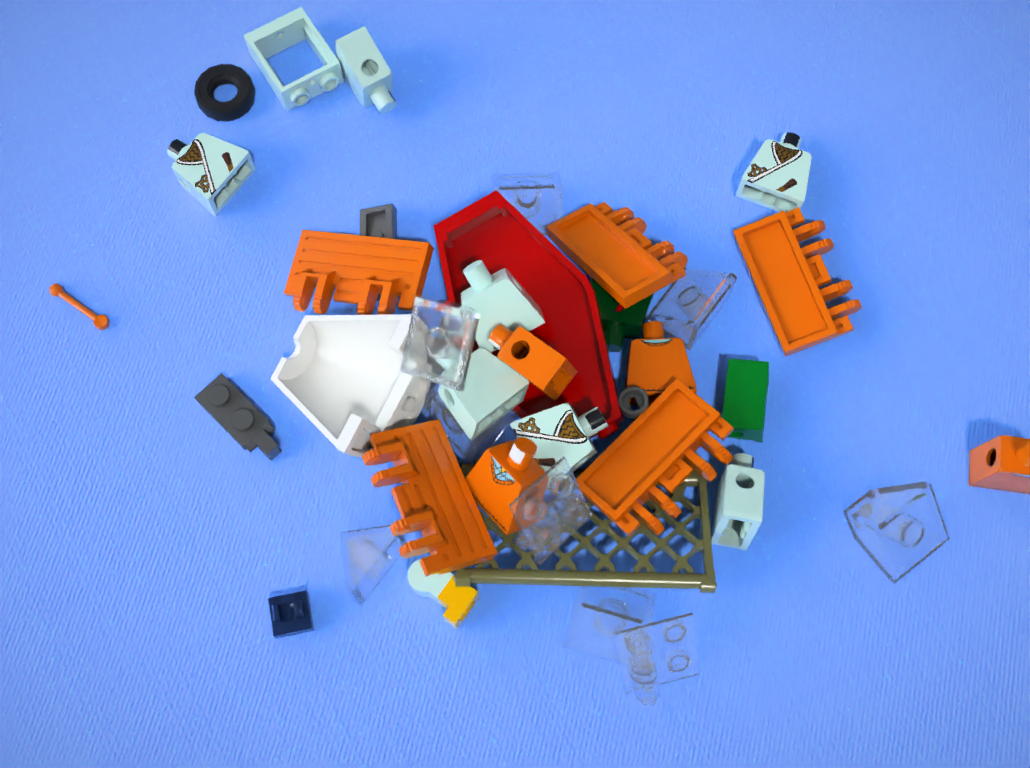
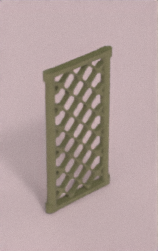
M462 463L461 470L465 478L476 463ZM576 469L555 486L560 494L550 502L541 500L539 506L541 509L537 513L535 522L542 516L549 515L560 525L550 535H543L532 524L506 536L490 517L485 516L480 511L487 530L493 531L502 539V542L495 547L497 554L504 548L509 547L522 558L517 563L516 569L498 568V563L493 558L492 560L478 563L477 568L465 567L458 569L453 578L455 587H470L471 584L699 589L700 593H715L717 583L713 565L707 480L693 470L679 487L670 494L672 496L670 499L673 502L681 503L692 513L683 522H677L667 515L650 498L645 502L654 511L653 516L664 519L674 528L665 538H658L641 521H639L641 525L630 537H620L609 527L613 523L609 518L601 520L590 511V508L594 506L590 501L582 503L571 494L574 490L573 481L585 470ZM687 487H697L698 506L693 505L683 496ZM563 499L569 500L579 509L569 519L561 518L552 509ZM581 516H587L598 526L597 529L586 537L580 535L571 527V524ZM694 519H699L701 539H697L685 529ZM525 531H530L541 541L530 552H524L513 542ZM563 532H568L579 542L569 553H563L552 543ZM600 533H606L618 544L607 554L600 553L590 543ZM638 534H644L656 545L646 555L639 554L629 545V542ZM676 535H682L694 545V548L685 556L678 555L667 545ZM547 548L560 561L556 564L555 570L537 569V564L532 558L542 549ZM586 549L599 562L595 565L594 571L577 570L576 565L571 559L578 552ZM624 550L636 559L638 563L634 566L633 572L616 571L610 559L619 551ZM663 551L676 562V565L673 567L672 573L655 572L649 560L657 552ZM698 552L702 553L704 574L694 573L692 566L687 562Z

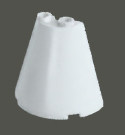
M411 314L304 316L293 336L296 345L293 354L289 357L281 358L270 380L339 451L350 456L362 457L364 453L373 449L369 439L371 434L414 424L426 401L433 373V367L428 365L427 351L432 350L431 340L425 326L416 316Z

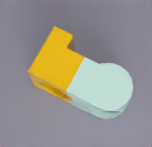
M420 559L410 565L407 572V579L411 589L416 595L431 597L445 607L447 610L443 614L444 620L458 629L479 599L478 591L471 586L455 587L453 580L455 575L450 572L441 575L436 573L425 577L419 562Z

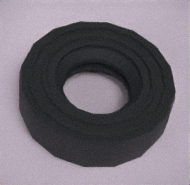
M218 64L209 67L201 73L195 83L194 95L199 108L207 117L216 121L229 122L239 119L249 112L254 104L255 89L251 77L241 67L233 64ZM222 84H232L237 88L236 96L226 102L215 100L213 98V91Z

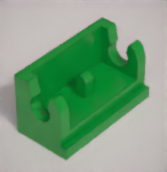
M741 359L728 360L722 418L732 425L734 430L727 437L763 443L769 385V362Z

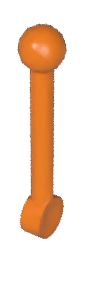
M54 283L49 287V292L52 296L61 297L93 320L97 329L105 330L109 327L110 322L106 316L96 315L64 292L62 285Z

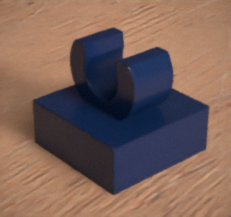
M306 590L268 598L273 637L277 639L314 631L309 593Z

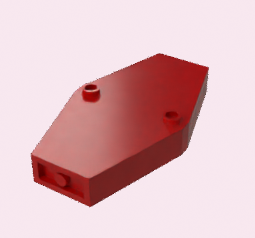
M497 190L434 225L457 347L461 356L465 359L479 348L461 303V293L471 287L463 270L478 260L483 261L491 275L506 268L543 312L545 323L529 332L567 358L578 371L556 402L529 382L523 401L512 410L520 418H524L563 403H569L579 417L598 407L608 427L589 438L591 439L598 435L599 439H603L619 430L617 424L624 421L618 403L619 396L597 296L587 277ZM497 349L491 354L497 357L500 350Z

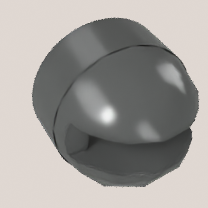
M639 387L626 388L619 395L618 403L621 413L627 418L637 419L649 407L648 395ZM633 397L638 408L635 411H632L628 399Z

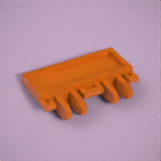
M605 202L597 206L590 203L546 226L548 237L625 309L686 276L684 268L688 263L687 256L681 251L675 253L674 245L668 240L660 241L659 244L657 243L652 246V242L643 235L647 229L646 222L640 217L634 218V212L628 207L613 212L612 208Z
M799 207L788 212L783 210L733 231L785 357L853 331L848 315H852L862 308L860 301L855 299L827 309L825 302L847 294L853 290V286L850 280H844L820 290L818 289V287L831 282L821 255L831 251L834 248V244L828 238L800 248L799 242L819 235L825 230L826 226L823 220H816L792 229L791 227L805 222Z
M302 230L284 294L294 297L292 301L295 310L304 312L308 309L314 288L316 287L315 297L312 302L313 311L316 314H326L333 296L335 302L357 304L358 315H372L378 294L381 295L377 315H393L398 297H400L398 303L400 310L414 311L417 299H421L434 248L429 242Z
M676 379L573 481L574 488L629 537L641 525L639 521L659 536L665 530L662 522L642 505L650 498L667 515L676 518L681 513V509L656 485L659 483L672 494L693 470L711 482L717 476L714 468L696 454L695 451L701 446L719 462L728 465L733 460V456L708 432L711 431L723 441L734 430V427L725 421L717 410Z
M440 419L370 435L369 439L373 449L362 455L364 464L366 466H374L393 462L395 466L373 474L371 477L373 487L379 488L402 483V485L391 489L402 518L390 525L392 534L394 536H401L421 530L423 535L422 538L408 541L399 548L403 559L430 552L431 556L421 558L419 561L426 577L436 573L441 575L489 561L497 555L496 548Z

